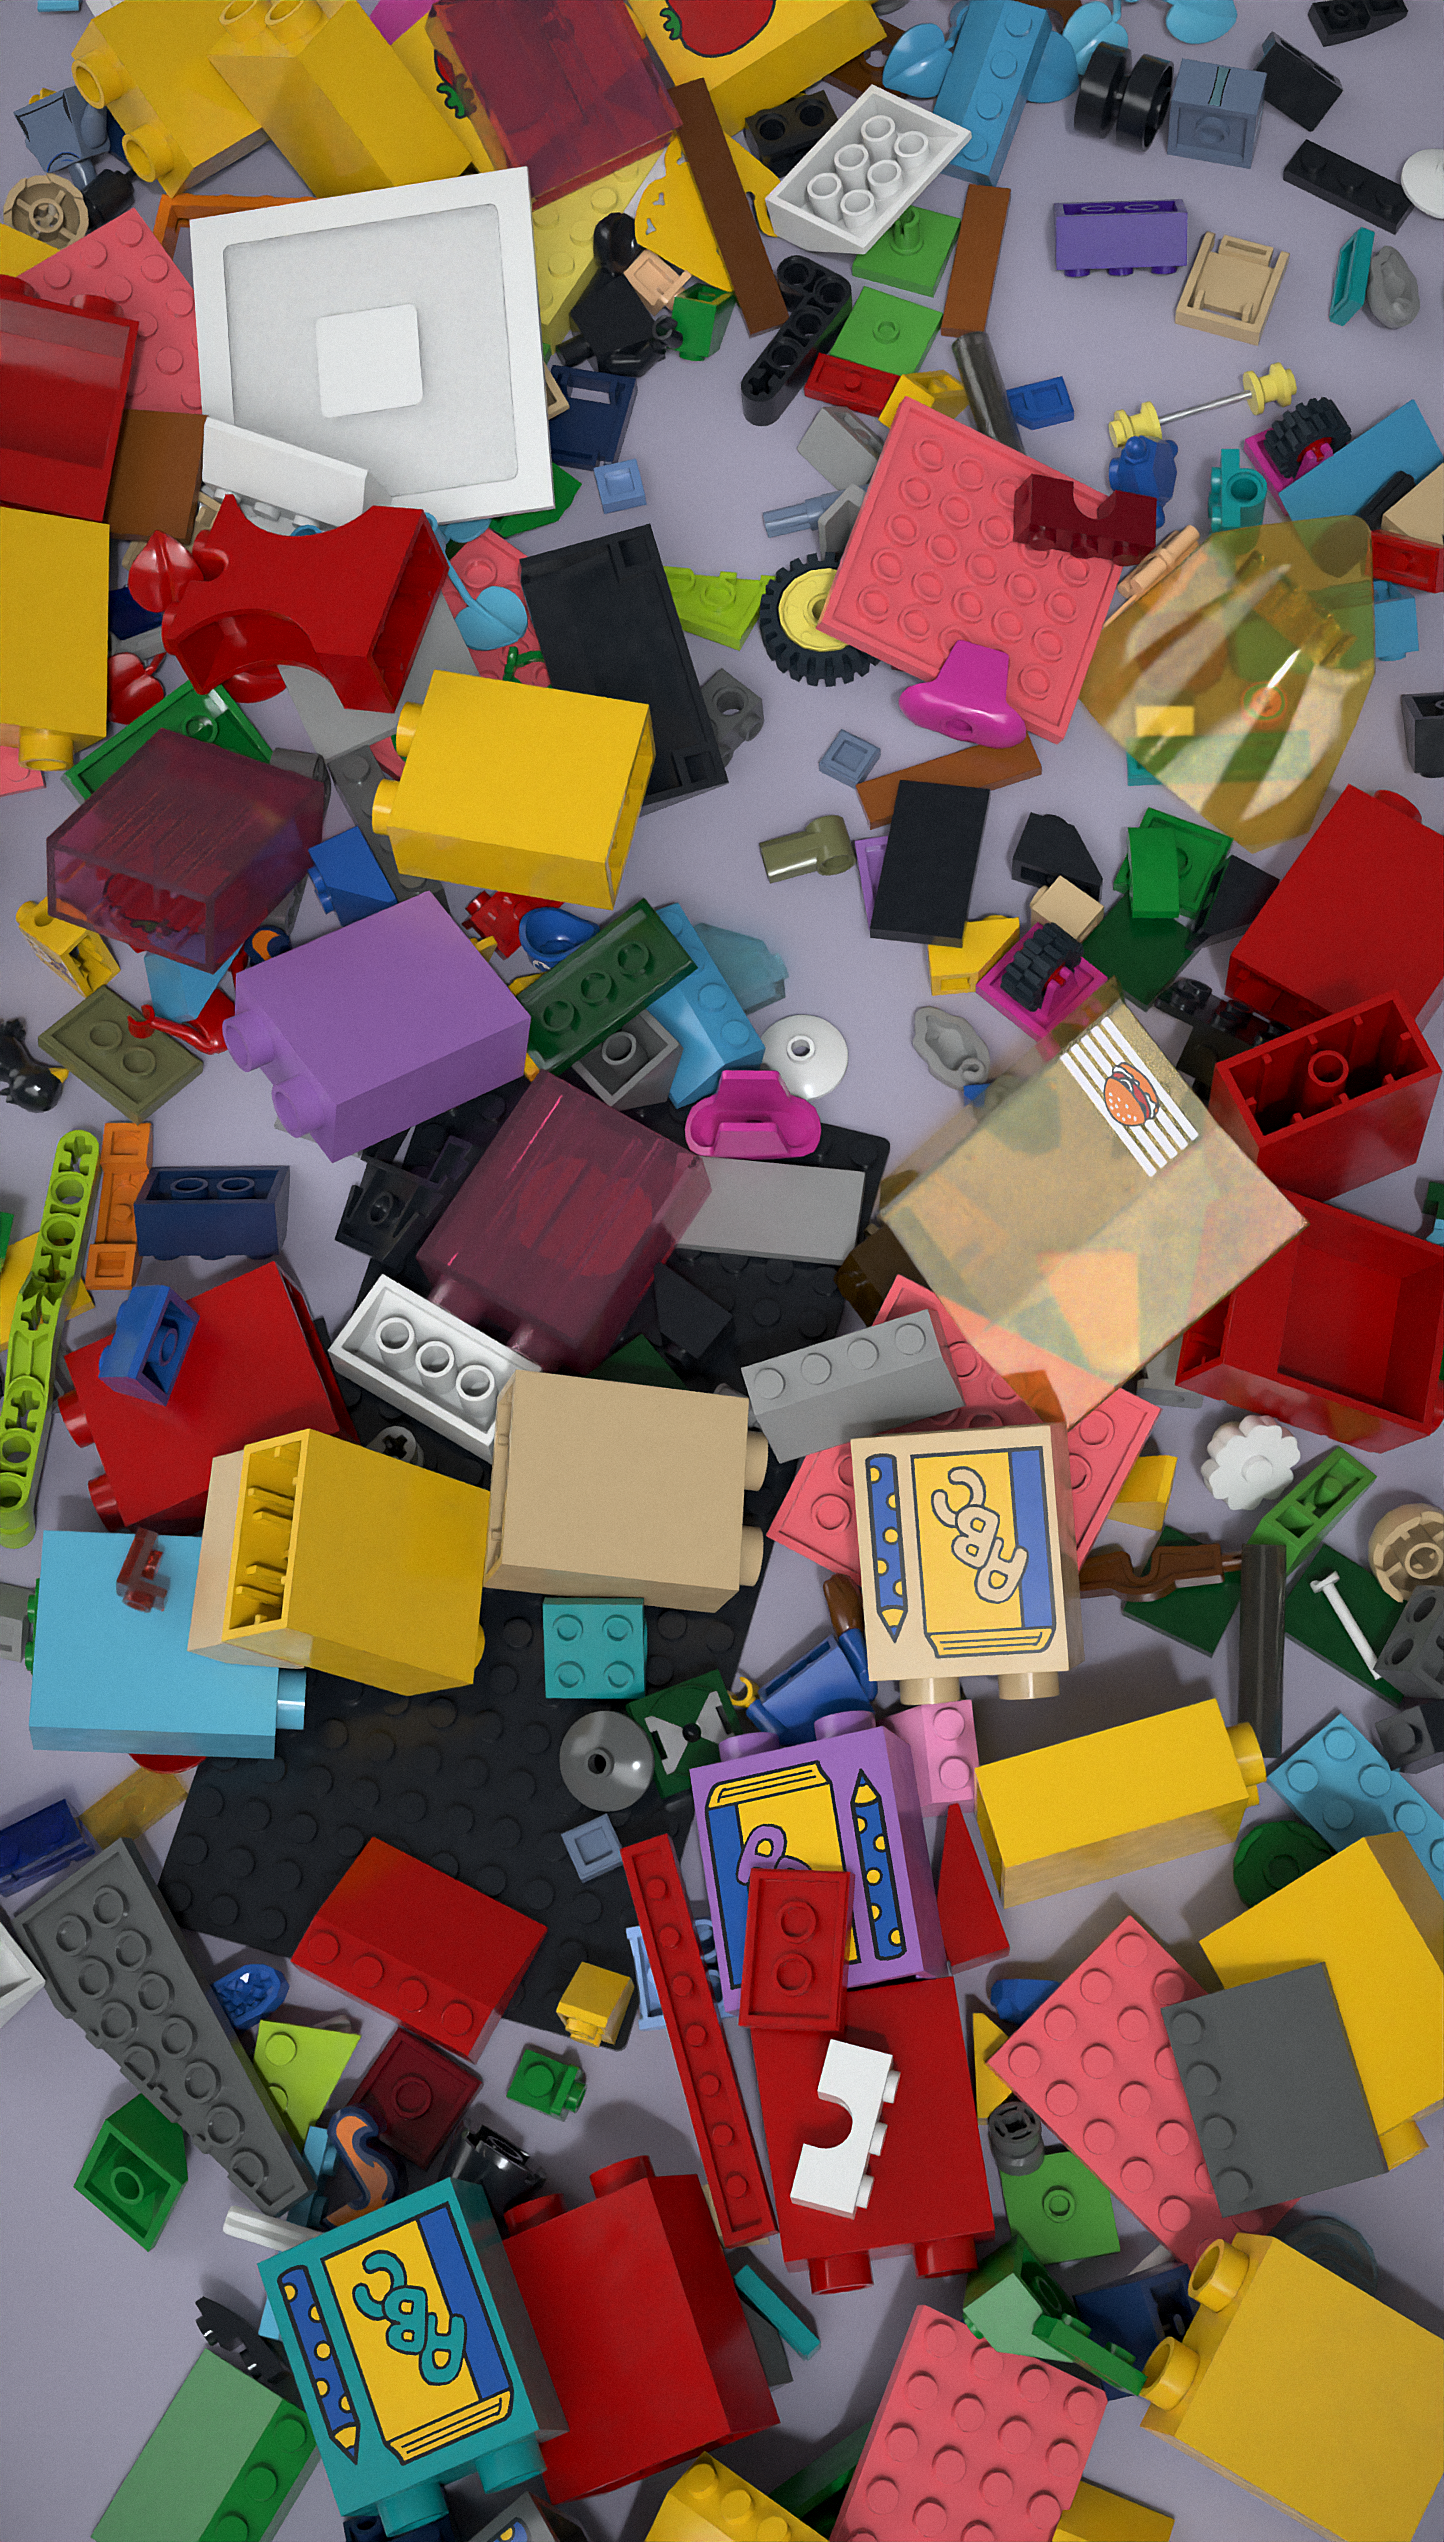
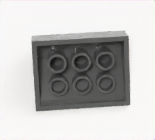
M1325 1962L1160 2008L1222 2218L1275 2205L1389 2172Z

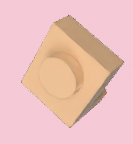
M645 249L623 273L646 309L654 317L664 306L670 311L673 310L675 296L686 290L683 285L692 276L687 270L679 276L660 256L648 249Z

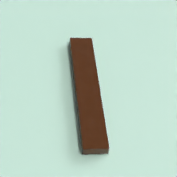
M704 77L663 90L662 96L749 339L779 329L787 321L789 314Z

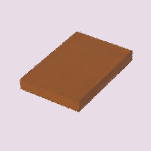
M124 409L103 518V524L110 525L109 538L148 542L152 533L158 529L167 533L181 544L190 545L202 481L204 424L209 415Z

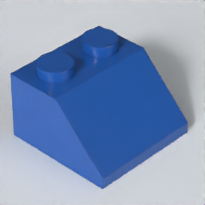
M358 825L308 849L313 866L306 870L315 887L316 897L325 914L334 911L342 927L398 904L397 898Z
M165 1285L133 1287L128 1300H125L119 1307L116 1317L117 1329L111 1345L106 1346L101 1354L98 1378L113 1391L166 1406L200 1316L171 1287Z

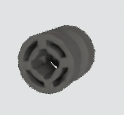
M1009 2102L996 2108L989 2120V2131L993 2142L992 2151L996 2166L1002 2172L1012 2176L1031 2174L1039 2169L1045 2157L1040 2116L1023 2102Z

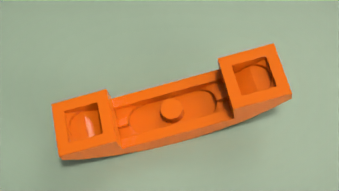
M105 1123L100 1165L104 1173L95 1244L89 1245L84 1285L86 1290H132L137 1282L143 1256H139L133 1204L153 1163V1127L151 1123H141L138 1126L135 1123Z

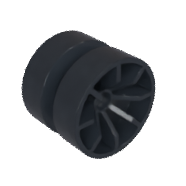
M1101 41L1091 56L1081 83L1075 108L1074 129L1077 132L1104 139L1116 123V141L1118 144L1146 152L1153 143L1168 111L1172 94L1174 64L1166 59L1143 54L1131 72V50Z

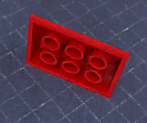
M372 1837L313 1918L290 1962L301 1973L476 2065L549 1929L397 1848Z

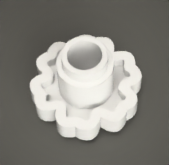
M1249 1415L1241 1423L1237 1421L1227 1422L1215 1431L1212 1441L1208 1444L1207 1451L1212 1458L1202 1465L1201 1473L1204 1477L1205 1487L1214 1498L1222 1499L1232 1510H1240L1242 1508L1244 1510H1253L1258 1507L1263 1498L1268 1500L1278 1498L1284 1488L1292 1483L1294 1475L1290 1468L1300 1459L1297 1440L1286 1427H1280L1268 1415L1260 1417Z

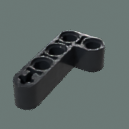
M801 255L785 258L777 268L778 286L786 309L792 314L741 381L743 414L748 422L756 426H768L780 418L807 382L819 352L828 354L833 348L852 311V289L849 281L834 271Z

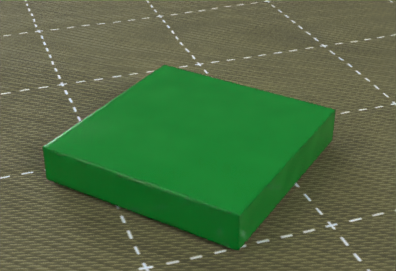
M1148 807L1139 827L1174 828L1179 876V915L1194 920L1212 871L1227 859L1233 846L1234 838ZM1128 852L1113 884V890L1122 894H1126L1129 890L1130 867Z

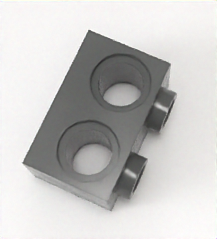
M721 668L701 688V692L724 767H726L731 761L734 751L745 740L751 741L758 735L764 724L762 699ZM730 709H736L740 711L735 715L723 714V712Z
M1416 1585L1373 1668L1377 1674L1406 1697L1444 1699V1586Z

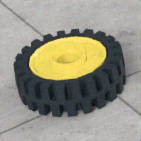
M825 552V560L818 561L817 553L808 554L806 564H802L799 558L791 561L790 571L782 567L776 572V581L770 579L766 585V594H762L760 602V630L763 644L766 647L770 660L776 661L777 668L783 674L789 670L791 679L800 682L802 677L805 676L807 685L817 686L819 679H825L826 687L836 686V678L840 677L844 684L853 682L855 672L863 677L869 673L870 663L876 666L881 661L815 629L840 561H836L835 552Z

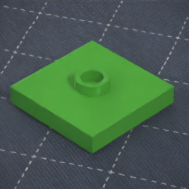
M864 286L830 352V356L902 376V374L918 373L941 328L943 313Z
M1070 2151L1045 2155L1044 2162L1039 2169L1028 2175L1012 2176L999 2169L1011 2238L1019 2234L1044 2266L1121 2252L1110 2192Z

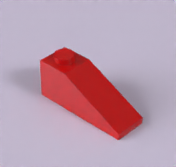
M959 1803L948 1807L937 1894V1907L942 1937L951 1975L1007 1957L1010 1951V1945Z

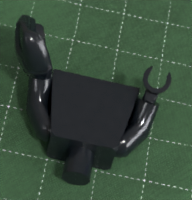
M610 213L599 221L594 229L593 253L599 268L569 313L573 337L555 346L557 355L565 367H573L587 360L595 372L625 377H642L656 362L666 359V346L675 349L683 343V334L674 329L677 327L678 322L667 315H663L654 321L626 276L622 274L629 268L643 247L637 243L635 237V219L626 213Z

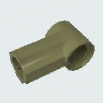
M838 815L818 818L809 823L805 831L759 843L764 868L770 884L815 871L823 876L837 875L852 868L857 860L843 817Z

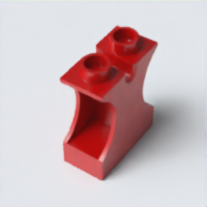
M225 494L211 530H201L196 536L192 548V556L199 564L205 581L191 580L188 583L182 600L173 601L167 606L161 626L163 646L169 655L176 656L198 695H206L224 681L251 669L272 665H290L308 669L325 678L333 686L344 709L394 714L450 567L423 509L373 505L354 520L335 529L313 535L286 536L268 532L253 524L245 517L234 494Z

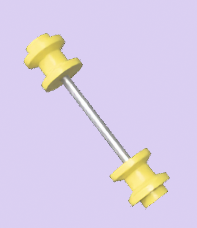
M1277 362L1271 364L1269 374L1262 377H1257L1252 370L1244 372L1243 392L1159 417L1150 401L1142 403L1140 413L1128 416L1123 409L1114 412V421L1109 422V433L1115 448L1122 447L1124 449L1127 440L1133 436L1145 435L1162 439L1161 425L1247 400L1249 408L1254 415L1262 414L1265 403L1276 400L1281 407L1289 406L1291 404V395H1295L1297 392L1294 375L1291 369H1284L1282 364Z

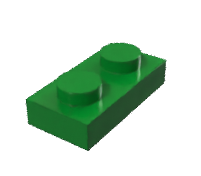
M1066 2313L1062 2314L1060 2320L1045 2315L1040 2316L1031 2333L1032 2335L1119 2391L1135 2396L1139 2395L1148 2376L1132 2367L1136 2360L1135 2356L1109 2341L1104 2348L1088 2338L1092 2331L1090 2327Z

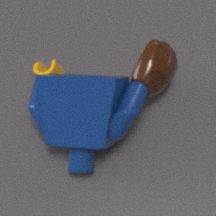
M836 1573L823 1583L831 1623L838 1640L831 1634L762 1688H759L758 1684L751 1679L739 1677L741 1682L745 1683L748 1688L746 1698L741 1701L733 1692L727 1690L732 1705L746 1708V1716L761 1732L777 1734L781 1746L791 1747L817 1741L814 1722L822 1717L847 1711H869L874 1715L876 1714L871 1702L878 1694V1681H869L866 1640L862 1634L865 1627L863 1596L857 1584L850 1576Z

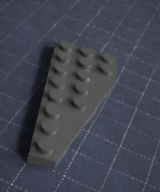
M120 1837L10 1921L30 1961L46 1980L44 1988L53 2006L66 2019H72L87 2033L84 2037L96 2049H103L121 2067L119 2071L171 2123H178L192 2136L191 2142L203 2154H210L229 2173L227 2178L265 2215L279 2218L318 2190L315 2181L132 1838Z

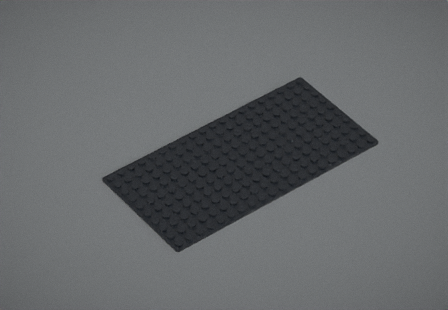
M569 1067L551 1082L544 1075L530 1082L525 1074H523V1076L415 1126L401 1169L422 1178H428L450 1135L474 1144L484 1150L486 1154L396 1269L370 1258L351 1317L380 1276L384 1274L543 1368V1373L583 1378L640 1334H643L690 1391L713 1394L721 1383H726L732 1389L749 1397L741 1368L836 1338L846 1299L841 1295L838 1286L833 1281L841 1265L715 1253L676 1247L667 1248L665 1245V1235L678 1154L698 1155L690 1151L685 1137V1125L691 1108L700 1100L676 1109L668 1096L666 1102L613 1112L572 1067ZM821 1123L820 1140L814 1152L797 1158L749 1161L865 1172L866 1183L857 1240L858 1246L865 1239L864 1229L869 1225L890 1154V1143L882 1137ZM600 1153L606 1163L610 1159L616 1158L620 1161L621 1168L630 1166L633 1169L631 1178L642 1183L654 1201L657 1209V1225L655 1236L648 1249L629 1270L618 1277L602 1282H583L565 1276L564 1290L567 1293L568 1299L559 1307L544 1305L538 1299L548 1275L545 1268L536 1283L522 1297L499 1300L485 1295L486 1281L492 1270L501 1261L525 1255L518 1246L514 1236V1212L520 1192L528 1180L540 1168L557 1159L566 1157H581L592 1162L593 1156ZM658 1261L662 1262L734 1315L736 1333L701 1375L689 1366L685 1370L680 1369L663 1353L665 1348L663 1347L659 1330L653 1267ZM333 1367L335 1378L362 1447L365 1448L381 1431L388 1427H404L412 1433L424 1452L425 1462L423 1468L490 1491L492 1464L336 1372ZM768 1443L767 1468L760 1490H744L742 1525L760 1527L763 1534L762 1565L758 1580L754 1586L739 1585V1591L715 1613L644 1605V1618L647 1620L648 1631L645 1697L716 1669L720 1672L726 1690L732 1691L775 1545V1541L767 1537L766 1534L793 1483L800 1458L781 1464ZM397 1448L393 1451L392 1456L395 1455L402 1459L407 1453ZM482 1586L479 1624L484 1631L485 1645L482 1657L474 1669L473 1684L405 1696L304 1666V1668H301L306 1670L303 1730L276 1729L274 1759L208 1756L198 1764L157 1887L180 1928L291 1959L319 1909L371 1838L375 1837L548 1927L549 1930L501 2019L570 2038L571 2033L565 2030V2026L556 2010L581 1962L630 1977L635 1987L616 2042L613 2045L601 2041L599 2046L619 2052L627 2047L639 2007L634 1959L630 1940L627 1939L626 1928L640 1925L624 1865H621L582 1883L561 1834L607 1814L622 1848L667 1833L673 1840L680 1866L696 1813L692 1788L661 1799L652 1778L645 1794L637 1802L621 1810L599 1811L589 1808L578 1801L567 1788L560 1770V1749L566 1733L576 1721L590 1713L615 1711L628 1716L625 1705L638 1699L546 1698L543 1602L545 1598L575 1597L486 1588ZM716 1707V1710H717V1712H718V1715H719V1717H720V1720H721V1722H723V1721H722V1718H721V1716H720V1713H719V1711H718V1708ZM686 1724L683 1727L682 1735L686 1741L693 1743L698 1740L699 1731L696 1726ZM655 1731L650 1732L662 1761L666 1758ZM597 1754L594 1758L595 1767L598 1771L603 1772L606 1768V1761L602 1755Z

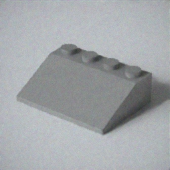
M442 591L438 597L394 714L344 709L333 686L319 674L301 667L277 665L316 754L323 756L326 766L327 763L365 745L370 746L396 734L400 713L404 704L407 701L424 704L434 669L481 677Z

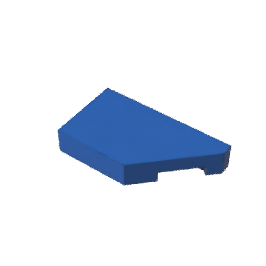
M1063 376L984 395L986 409L1030 430L1074 420V409Z

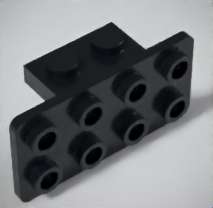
M1194 979L1179 980L1157 996L1154 1006L1193 1026L1175 1069L1211 1087L1216 1063L1295 1031L1284 1023L1278 1021H1270L1268 1023L1254 1016V1010L1242 1002L1236 1000H1228L1226 1002L1211 994L1212 989L1200 981Z

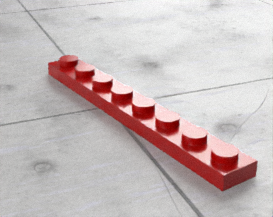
M666 1833L619 1849L724 2245L732 2249L780 2233L673 1840Z

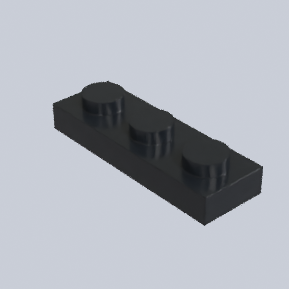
M1307 139L1284 169V181L1393 235H1396L1415 207L1404 193L1402 185Z

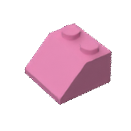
M971 1699L919 1705L875 1721L876 1727L884 1726L910 1745L922 1818L948 1815V1807L959 1803L962 1813L974 1812V1768L979 1767Z

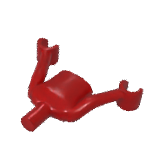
M241 938L238 939L243 943L238 952L239 955L234 958L227 969L232 974L235 990L236 973L245 970L249 963L248 955L244 952L245 940ZM215 989L195 1020L186 1021L191 1027L155 1016L152 1006L148 1004L141 1006L142 1014L146 1021L137 1022L130 1015L127 1016L129 1032L135 1038H148L155 1030L184 1040L202 1053L214 1055V1053L220 1054L228 1050L223 1037L222 1024L224 1020L235 1016V1004L221 989Z

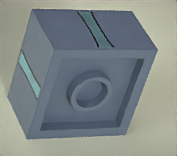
M1182 58L1171 99L1167 155L1251 169L1262 125L1267 73Z

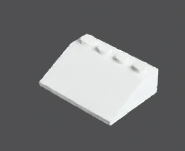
M872 84L765 198L774 233L806 251L866 254L972 139L971 131Z

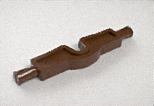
M1218 1543L1197 1546H1159L1151 1553V1571L1144 1577L1134 1575L1132 1559L1126 1552L1117 1551L1087 1558L1078 1574L1080 1599L1114 1595L1130 1602H1149L1169 1595L1176 1588L1222 1583L1225 1581V1572L1255 1570L1253 1548L1222 1552Z

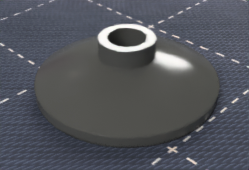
M598 1711L585 1715L571 1726L563 1739L560 1749V1770L563 1780L572 1795L589 1808L606 1812L627 1808L645 1794L653 1778L655 1758L650 1739L644 1729L625 1714L615 1711ZM597 1754L602 1755L606 1761V1768L603 1772L598 1771L595 1767L594 1758Z

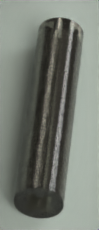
M975 331L960 336L953 342L951 349L977 431L1026 455L989 335L986 332Z
M1242 1544L1237 1724L1246 1721L1250 1723L1263 1758H1281L1287 1545Z

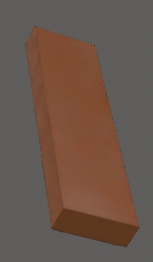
M969 184L942 319L941 336L984 341L1011 201V189L975 184Z
M1026 730L1025 739L1013 747L994 749L983 745L973 746L856 784L855 789L869 828L873 830L891 824L900 780L985 788L993 791L1042 775V766Z

